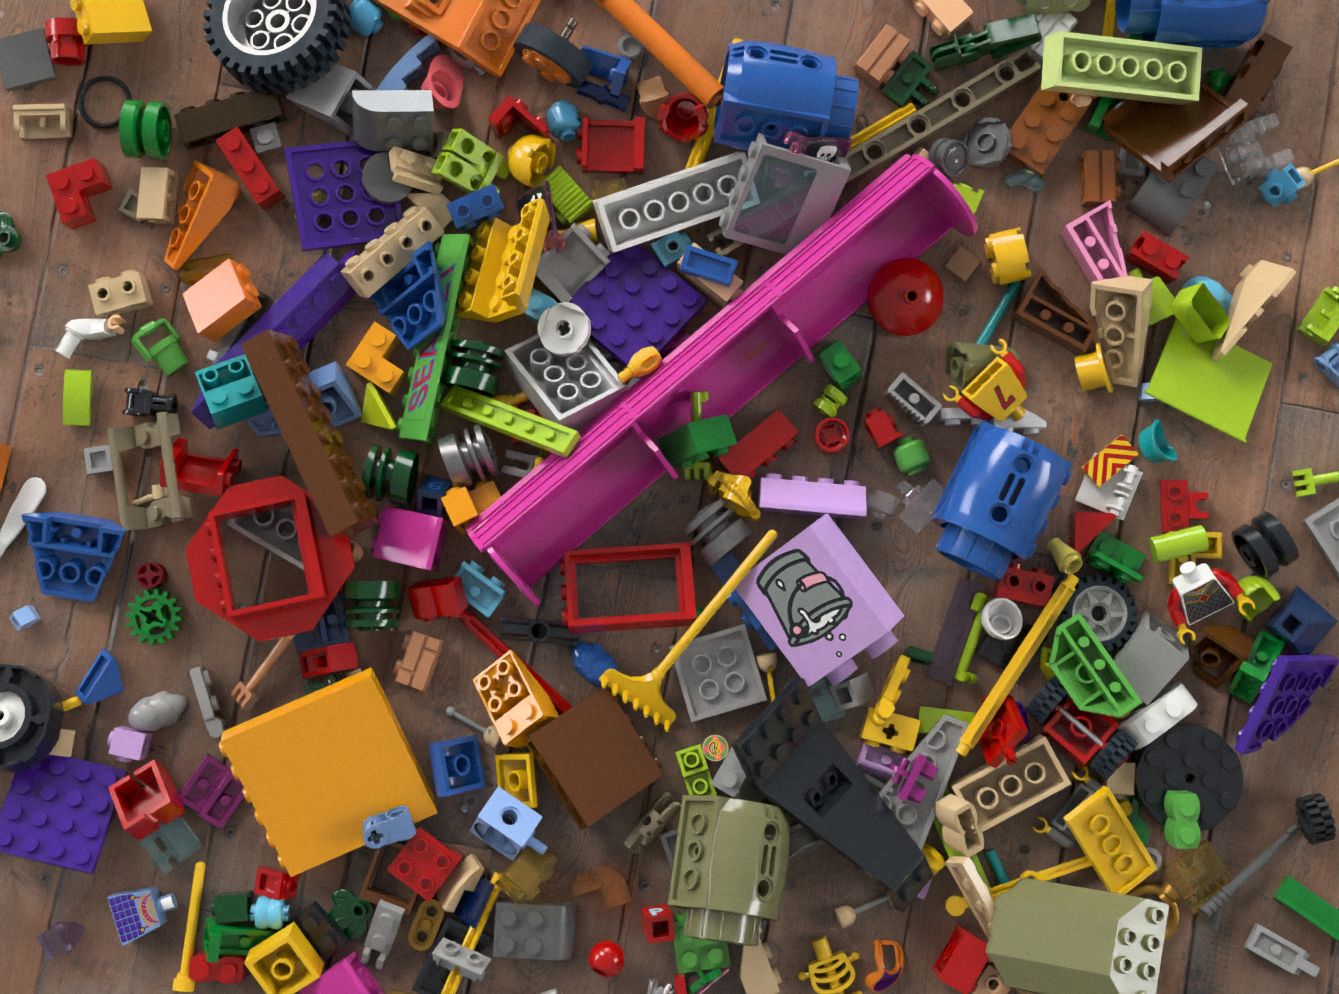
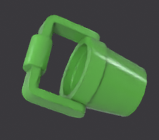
M165 318L155 322L150 321L139 328V332L131 339L132 344L147 362L152 360L167 377L172 376L189 363L178 344L181 342L180 336ZM162 325L169 336L159 341L147 351L139 339L153 333Z

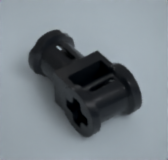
M125 388L127 399L126 409L122 411L124 415L146 417L155 416V413L159 412L176 414L178 400L176 394L163 396L145 389Z

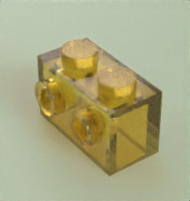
M526 846L497 879L495 884L517 905L525 899L531 901L540 891L537 887L540 882H547L555 873L552 868L559 860L548 850L543 855H540L529 846Z

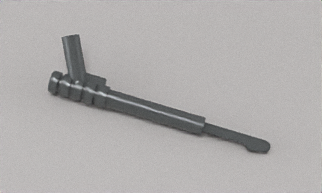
M1294 824L1288 828L1286 833L1269 849L1266 848L1226 886L1224 885L1210 900L1200 907L1203 915L1209 918V928L1216 931L1220 928L1222 907L1230 901V898L1234 896V893L1274 857V854L1299 832L1300 827Z

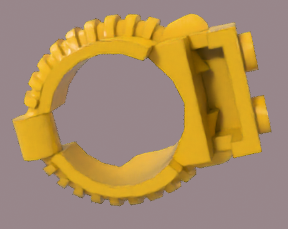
M719 471L710 474L707 479L709 492L715 496L719 490L720 499L724 498L728 502L724 506L726 509L733 508V513L751 519L754 522L760 520V510L757 509L751 500L752 492L749 489L751 479L749 477Z

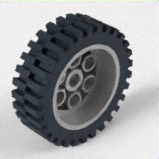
M207 0L206 4L211 10H204L203 17L207 22L203 23V30L207 33L205 39L210 45L209 48L240 84H245L248 89L253 91L257 88L260 93L264 94L268 93V89L273 94H281V87L287 93L295 92V84L303 89L308 87L307 79L311 78L314 83L318 81L320 77L317 73L321 69L327 74L331 70L327 64L330 60L335 63L338 62L340 56L336 51L337 49L345 50L347 45L342 38H349L351 33L347 26H351L352 21L348 13H351L350 6L347 4V0Z

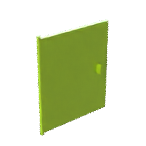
M1175 317L1148 389H1145L1143 393L1246 443L1247 440L1245 438L1273 363L1237 345H1234L1224 357L1214 362L1211 357L1218 339L1195 343L1177 317Z

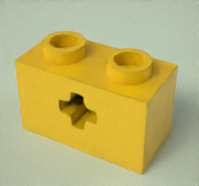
M866 706L859 737L865 739L864 744L878 748L880 743L890 745V751L905 754L906 750L913 751L921 720L893 713L884 726L878 727L871 722L874 708ZM892 724L891 728L895 730L894 735L890 734L886 738L887 734L883 732V728H888Z

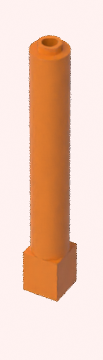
M593 0L603 11L607 10L707 108H717L722 104L725 87L634 0Z

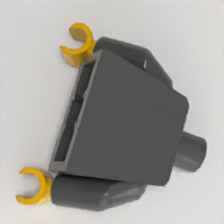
M1086 766L1082 769L1084 772L1082 778L1078 777L1073 771L1071 772V777L1075 781H1083L1086 785L1081 783L1050 822L1054 826H1049L1046 819L1042 816H1037L1038 819L1045 823L1042 829H1037L1032 825L1035 832L1047 833L1048 838L1065 848L1082 849L1063 817L1103 787L1094 777L1090 778L1088 776L1089 771Z

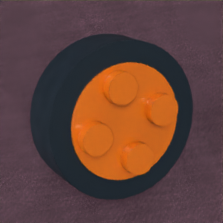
M571 17L560 35L541 25L526 23L513 44L516 52L522 57V61L539 70L541 76L550 82L556 80L566 86L580 88L593 66L590 59L579 48L568 41L573 30L578 25V22Z

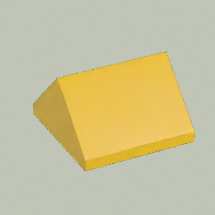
M531 752L495 755L497 785L529 808L538 807L540 805L537 761Z

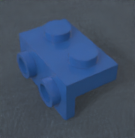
M491 184L448 203L447 208L456 228L462 227L466 231L477 226L476 220L486 216L488 221L502 215L500 210L504 208V205L495 185Z

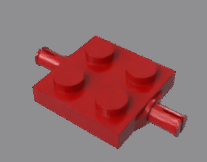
M1009 694L978 741L987 764L994 768H997L1004 759L1007 760L1008 765H1015L1018 762L1014 748L1028 733L1015 700ZM984 696L983 699H981L982 704L984 703L987 696Z

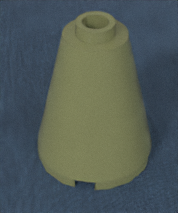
M962 341L950 342L952 346H947L944 357L945 373H950L952 381H948L949 386L957 387L959 393H962L997 357L991 353L990 345ZM993 346L996 351L1003 350L1001 346ZM1007 347L1006 351L1008 353L1012 352L1021 363L1020 355L1013 348Z

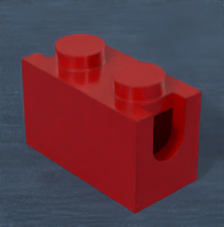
M1143 231L1136 237L1124 259L1150 275L1160 277L1164 283L1169 285L1178 278L1180 274L1178 271L1188 261L1189 256L1148 232Z

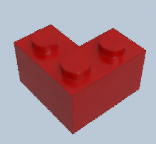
M94 157L46 175L58 213L64 225L74 230L96 222L88 197L112 189L105 166Z

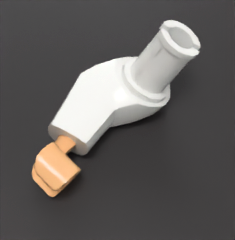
M113 315L109 319L71 320L65 325L67 332L54 351L70 359V356L81 340H101L115 336L116 333L122 335L124 329L119 325L126 323V320L119 315Z

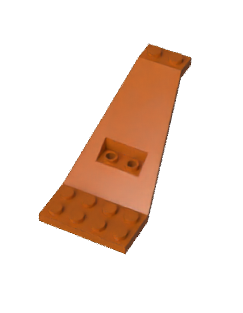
M430 0L371 1L456 50L496 78H500L515 51L513 47L514 42L525 24L530 22L541 0H435V4L431 3Z

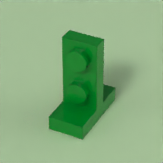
M1261 630L1252 645L1249 659L1246 662L1243 661L1227 692L1252 704L1285 642Z
M206 917L202 941L206 961L218 962L219 955L247 956L251 948L273 935V929H258L254 926L218 925V923H215V918Z

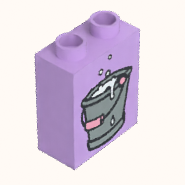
M828 513L752 568L735 588L800 677L804 678L808 687L824 676L832 686H835L858 669V666L852 660V657L865 649L870 657L875 659L898 642L891 629L904 617V614Z

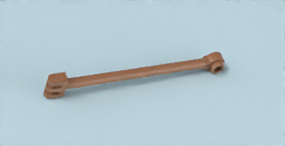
M350 540L354 562H358L363 556V550L358 543ZM295 635L281 637L247 684L239 681L234 688L231 696L244 711L251 710L259 699L255 690Z

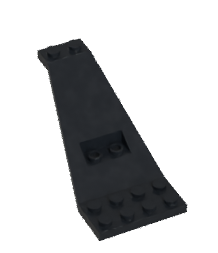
M796 677L731 744L753 789L887 890L895 910L904 912L933 877L924 853L822 721L804 678Z

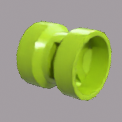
M827 384L823 389V395L820 398H816L812 406L825 417L833 418L836 416L839 406H843L848 398L836 387Z

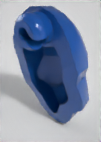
M579 641L578 646L572 645L570 651L574 660V669L581 676L585 677L591 685L602 688L599 678L607 669H615L619 672L616 660L598 643Z

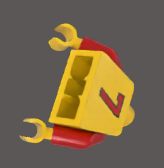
M998 339L999 343L1003 346V350L996 351L990 345L991 353L997 357L962 391L965 396H960L959 390L955 386H949L956 391L954 398L950 399L944 393L943 396L947 401H955L957 407L972 418L987 421L996 418L1001 422L1009 416L1013 421H1018L1026 413L1025 409L1020 405L1027 398V393L1024 390L1026 386L1025 370L1012 352L1008 353L1006 351V341Z

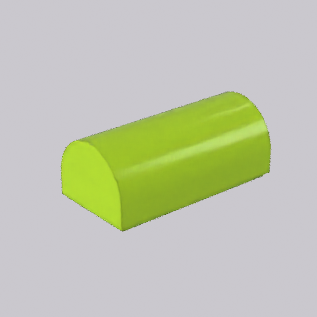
M1202 525L1148 538L1154 564L1209 549L1208 537Z

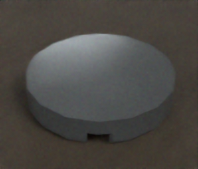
M990 117L976 121L974 126L965 132L962 140L969 150L968 163L978 169H989L999 165L1008 156L1013 144L1012 133L1008 126L999 119Z
M389 152L377 153L367 160L362 170L361 181L367 194L373 200L382 204H394L406 198L412 189L411 186L392 181L394 173L391 172Z

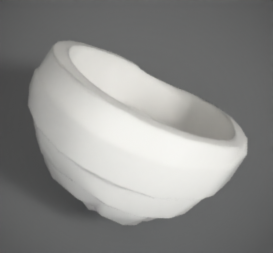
M995 598L985 605L982 611L981 622L985 631L990 636L1000 640H1009L1016 637L1021 631L1022 614L1014 602L1006 598Z

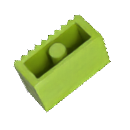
M560 165L536 185V187L546 186V191L548 187L549 203L556 210L553 215L563 226L566 223L569 226L578 223L594 209L593 202Z

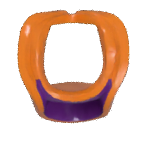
M876 939L872 942V945L875 946V959L878 971L869 973L865 978V984L872 992L878 993L892 987L903 972L905 955L901 944L897 941ZM885 945L894 946L896 965L891 971L885 969L883 962L882 946Z

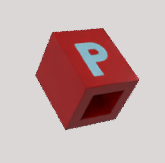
M667 904L641 908L643 935L649 944L675 940L673 913Z

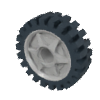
M1087 575L1079 578L1075 586L1076 590L1058 616V626L1080 612L1106 651L1119 648L1125 641L1129 640L1130 634L1135 631L1136 627L1134 625L1138 622V616H1136L1138 606L1134 603V595L1130 594V589L1124 586L1121 581L1110 576ZM1095 606L1102 610V617L1098 621L1094 620L1091 614Z

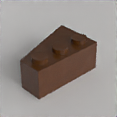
M1266 32L1248 49L1233 79L1222 95L1232 104L1239 99L1248 103L1249 124L1258 112L1256 106L1269 93V85L1280 73L1283 67L1282 64L1293 48Z
M1041 268L1033 277L1011 319L1080 356L1088 349L1098 328L1077 305H1074L1063 294L1064 291L1059 286L1057 287Z

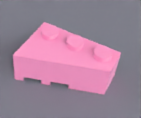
M1111 200L1067 224L1059 232L1090 285L1093 281L1128 276L1122 249L1117 238L1118 231L1113 220Z

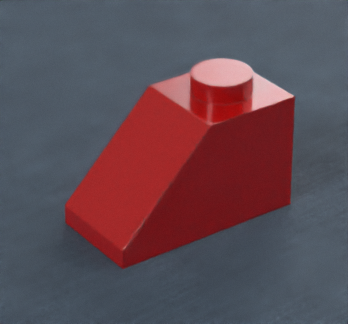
M354 642L330 645L298 653L303 679L358 668Z

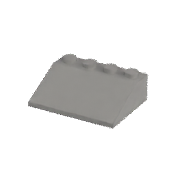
M569 323L559 326L558 330L561 332V336L569 333ZM538 334L504 350L507 372L543 418L576 431L582 429L627 389L626 383L622 384L619 381L617 372L590 339L577 355L559 356L553 354L544 347Z

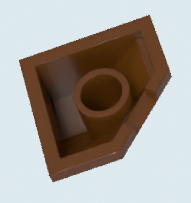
M1232 625L1204 626L1196 634L1195 641L1191 639L1188 643L1189 651L1192 653L1194 661L1193 669L1195 675L1218 689L1241 667L1243 661L1246 662L1249 659L1253 639Z

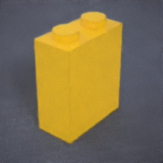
M70 0L71 8L75 11L78 20L77 29L79 34L82 35L85 45L144 42L152 32L143 0Z

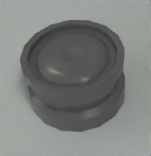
M944 137L934 142L930 148L928 158L943 175L955 177L959 176L966 169L969 162V150L964 142Z

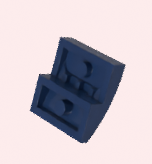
M341 591L338 592L313 631L295 635L293 641L296 653L350 642L348 629L343 627V620H346L345 614H343L344 607Z

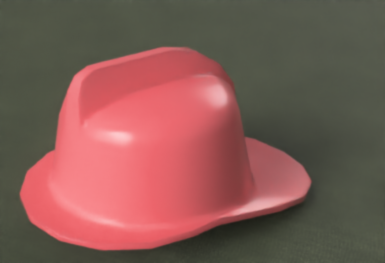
M438 55L433 58L421 90L432 91L433 107L435 109H454L459 105L464 86V76L458 63L447 55Z

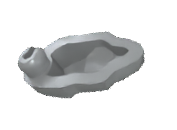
M166 691L145 697L130 710L128 716L129 723L133 728L144 732L158 731L162 727L171 726L177 723L179 715L188 706V700L185 696L170 694Z

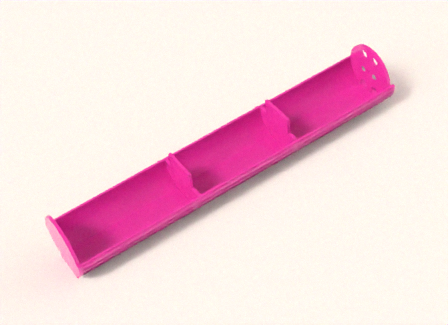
M906 153L665 357L656 370L639 379L580 429L578 433L581 437L567 458L554 453L548 456L465 527L467 534L481 552L486 551L495 564L511 579L520 592L538 606L541 601L531 587L559 564V560L564 559V550H575L664 473L668 472L674 480L678 477L673 467L662 454L657 439L686 423L692 422L690 391H708V401L701 402L702 420L725 414L730 418L802 356L810 363L814 362L815 359L810 350L868 301L867 296L870 282L883 265L900 258L917 259L951 229H955L968 237L973 236L978 231V225L970 207L953 184L935 168L932 162L920 155H912L910 157Z

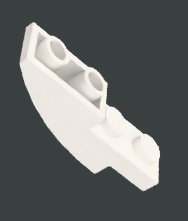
M941 408L937 412L938 421H945V426L961 425V421H971V425H978L982 421L987 422V420L972 418L960 408ZM1026 409L1025 415L1018 421H1013L1009 416L1001 422L996 418L989 420L990 424L1012 432L1013 430H1023L1024 435L1039 434V430L1047 427L1045 420Z

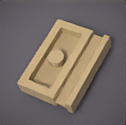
M396 146L391 148L389 159L391 172L394 173L392 181L439 195L443 190V185L440 184L442 178H438L430 173L437 159Z

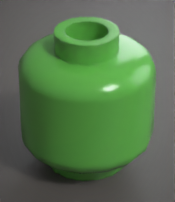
M912 436L897 441L899 446L893 450V456L900 472L908 473V476L928 469L927 464L930 463L931 457L923 440H914Z

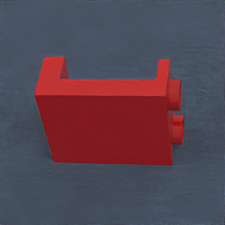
M583 116V123L578 128V139H582V149H577V164H581L582 172L644 174L645 117H635V121L590 120L588 116Z
M178 438L172 445L178 490L222 497L227 488L233 485L235 475L241 472L242 459H239V449L233 448L227 459L189 453L188 439ZM162 460L160 463V486L167 488Z

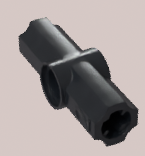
M501 617L499 640L577 646L579 644L580 633L569 634L568 626H563V621ZM540 623L547 628V633L542 639L536 638L533 634V628Z

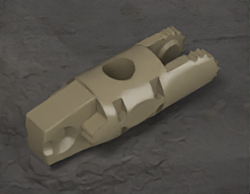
M669 792L664 793L634 826L631 834L623 843L632 853L638 854L645 846L647 847L681 810L679 802L672 803L673 797Z

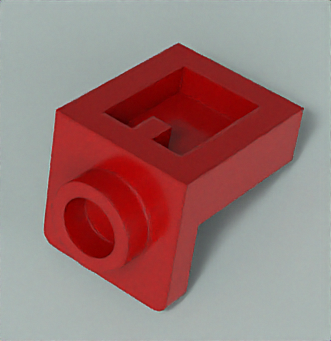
M260 866L257 869L254 893L276 900L294 898L298 889L299 874L290 877L288 871Z

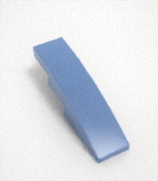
M429 34L424 37L390 70L376 90H409L407 86L426 73L422 63L441 50L437 40Z

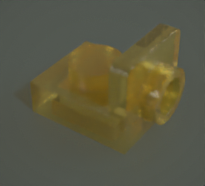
M625 177L600 183L599 180L594 181L595 189L591 190L593 200L626 190L628 188Z

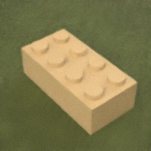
M1038 735L1015 747L1014 752L1018 758V762L1015 765H1008L1006 759L997 768L991 767L986 763L947 784L953 795L970 802L974 806L977 813V826L981 832L1071 785L1045 736Z

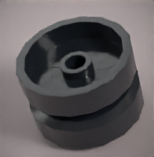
M1267 511L1261 512L1252 518L1251 526L1243 524L1232 531V541L1239 555L1257 576L1268 579L1279 571V565L1283 567L1288 566L1299 557L1298 548L1287 529L1275 516Z

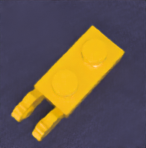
M903 654L900 655L892 666L873 710L871 722L875 726H884L895 710L894 705L902 692L898 687L900 683H905L911 671L907 668L911 658Z

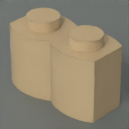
M949 794L936 802V816L943 825L942 835L945 844L950 849L966 857H971L984 848V837L977 826V813L974 806L953 794Z

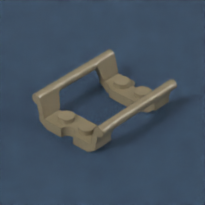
M159 412L156 413L157 423L146 422L137 426L107 429L121 527L127 530L126 532L159 528L170 525V520L173 523L193 518L190 497L179 495L172 448V444L180 436L178 414ZM137 447L144 449L161 447L168 497L154 500L148 508L130 506L121 452Z

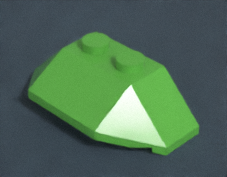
M1080 612L1056 628L1048 666L1080 711L1121 717L1142 703Z

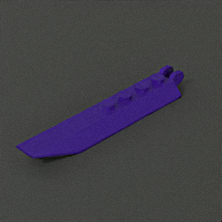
M351 250L337 262L328 252H325L215 364L245 354L241 344L267 329L294 337L299 345V352L357 294L340 271L346 267L345 263L351 257L358 255L355 250ZM201 390L190 413L208 429H212L215 423Z

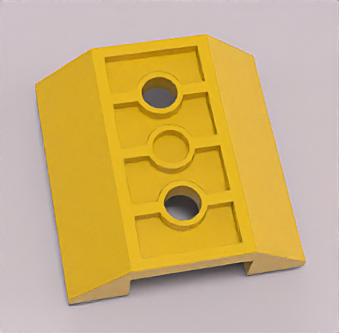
M538 198L525 204L520 214L522 217L521 222L517 225L510 226L495 217L481 223L478 227L476 245L470 255V267L464 277L463 293L458 299L459 308L457 316L497 323L526 312L550 221L544 199Z

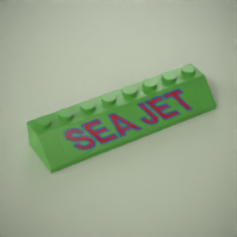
M442 234L441 242L437 241L434 255L437 257V265L440 270L445 294L446 318L442 327L413 349V357H416L414 367H410L407 381L410 382L409 393H404L402 407L405 408L403 418L400 417L397 423V433H400L399 438L405 441L430 446L434 445L441 412L440 404L443 402L446 385L442 384L446 367L451 365L452 359L448 356L454 350L451 347L453 339H456L461 318L457 316L459 308L458 299L463 293L464 277L469 270L471 263L470 255L475 247L471 236L468 234Z

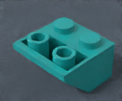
M245 354L195 371L217 430L268 412Z

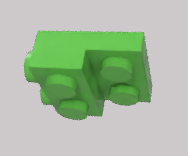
M687 912L675 915L676 918L673 919L675 940L673 941L678 974L695 972L700 969L709 970L716 967L731 966L728 943L686 937L684 930Z

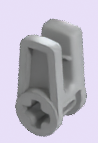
M506 449V458L514 462L519 461L529 464V468L523 470L516 466L503 465L500 472L523 479L533 469L535 459L542 456L528 455Z

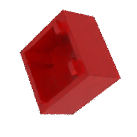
M957 923L932 967L933 972L941 981L963 994H969L970 991L975 992L978 987L976 982L986 962L991 963L985 953L988 942Z

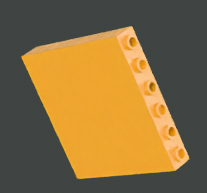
M372 667L225 730L222 733L219 743L220 751L232 763L231 771L234 778L241 781L246 801L248 803L252 802L258 824L260 826L264 825L267 831V841L271 848H276L279 854V864L283 870L287 869L290 877L366 845L363 841V823L370 816L389 811L398 806H408L413 823H416L438 813V802Z

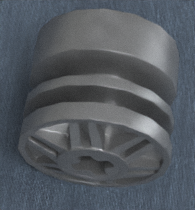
M480 424L474 425L476 438H472L468 428L464 429L465 442L460 443L454 433L438 439L439 449L454 487L460 486V488L473 485L472 472L477 471L483 481L487 480L485 467H488L492 477L499 475L496 452L490 437L485 433Z
M724 498L708 504L690 520L687 527L682 531L685 537H688L694 531L699 534L690 542L692 545H696L703 540L705 541L706 545L701 550L700 555L710 567L752 532L742 519L731 524L729 523L728 519L734 512L733 508H730L724 514L719 511L728 503Z

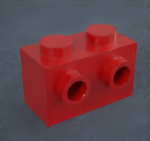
M1010 562L1003 578L1000 581L995 580L992 597L1006 598L1013 602L1045 608L1051 598L1055 576L1047 575L1048 570L1032 567V571L1021 570L1022 565Z

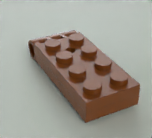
M1041 85L1010 129L1013 144L1007 156L1008 159L1038 179L1089 107V105L1077 107L1071 102L1072 93L1041 90ZM1059 96H1064L1066 101H1061Z

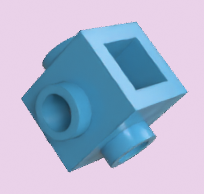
M1290 163L1280 171L1275 168L1265 175L1263 179L1266 182L1258 188L1263 199L1275 208L1282 202L1286 206L1297 198L1296 191L1307 182Z

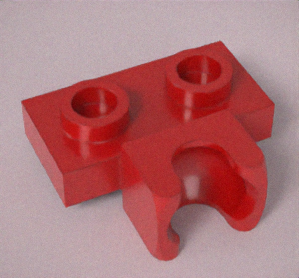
M1160 480L1161 533L1189 528V520L1209 519L1208 512H1202L1196 508L1197 501L1207 499L1209 493H1188V480Z

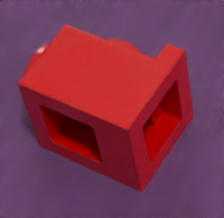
M880 407L866 414L868 418L863 421V424L877 450L903 436L901 431L895 432L894 428L897 426L891 414L886 415Z

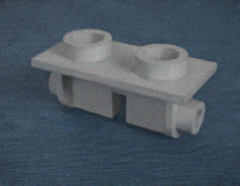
M444 937L432 952L436 965L453 972L459 967V974L474 982L477 980L482 982L486 973L484 970L491 961V958Z

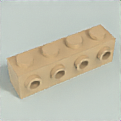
M413 206L406 210L403 214V219L386 227L383 236L370 241L364 247L365 251L359 256L351 257L345 263L346 267L340 272L359 296L369 298L413 260L412 254L427 241L433 243L445 233L427 207Z

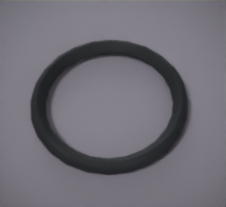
M103 75L89 80L83 86L78 96V107L81 116L87 123L97 128L108 129L119 125L120 117L110 123H99L92 120L86 114L83 105L87 90L97 82L111 81L118 84L124 90L127 100H132V97L123 81L113 76Z

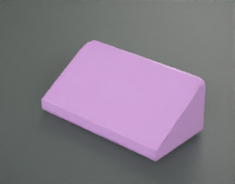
M863 742L856 765L863 774L866 772L876 779L888 782L895 774V771L889 768L891 763L899 767L903 757L907 759L909 756L890 751V749L882 746L879 748L870 746Z

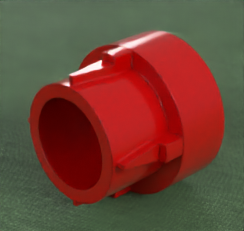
M59 17L45 22V41L48 43V49L51 53V62L62 66H81L86 63V48L90 44H84L83 37L77 29L78 20L76 18Z

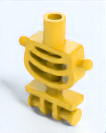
M826 936L813 939L811 942L817 959L808 962L809 972H800L798 975L799 979L805 980L810 978L813 989L820 994H845L844 989L849 987L855 979V970L851 962L858 960L859 954L853 952L851 956L847 957L843 950L832 953ZM844 963V965L837 971L836 968ZM849 970V975L847 976V978L843 982H840L839 979L843 977ZM824 972H826V973H825L826 975H824V976H818V975H815V974H814V973H824ZM816 982L829 983L830 987H821ZM857 990L849 994H862V992Z

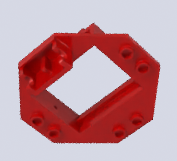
M282 475L229 486L214 509L208 512L207 519L186 547L195 601L259 642L313 631L355 569L350 538L330 537L310 493ZM292 506L309 594L236 609L220 521Z

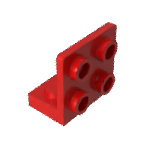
M508 95L488 117L491 130L498 138H501L504 134L509 135L516 127L515 122L518 120L533 134L550 139V132L547 129L548 124L540 116L536 115L533 117L527 112L529 108L519 98L514 100Z
M419 827L416 830V834L408 840L387 870L430 902L464 854L458 849L452 851L422 827Z

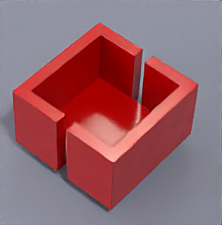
M152 760L134 771V775L148 786L144 787L133 777L127 775L108 787L123 829L139 841L160 829L159 823L166 825L186 813L169 770L156 760Z

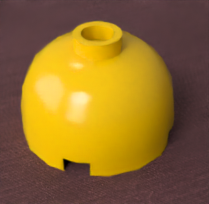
M530 134L522 136L510 146L507 153L508 164L511 174L517 181L532 188H537L536 185L546 177L543 174L547 166L552 169L556 155L555 144L550 142L551 139L541 135Z

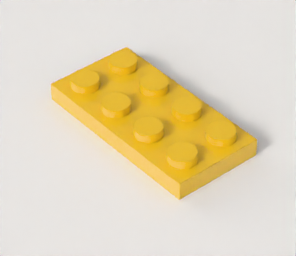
M1103 786L1063 817L1108 892L1125 895L1158 869L1108 787Z

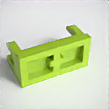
M1336 286L1332 289L1326 287L1296 329L1319 346L1329 342L1339 328V287Z

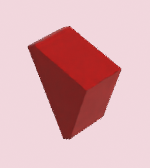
M1070 513L1069 546L1079 553L1116 516L1113 513Z

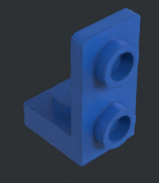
M585 45L582 46L581 51L590 59L593 65L589 73L608 79V82L612 83L610 94L620 96L627 83L632 60Z

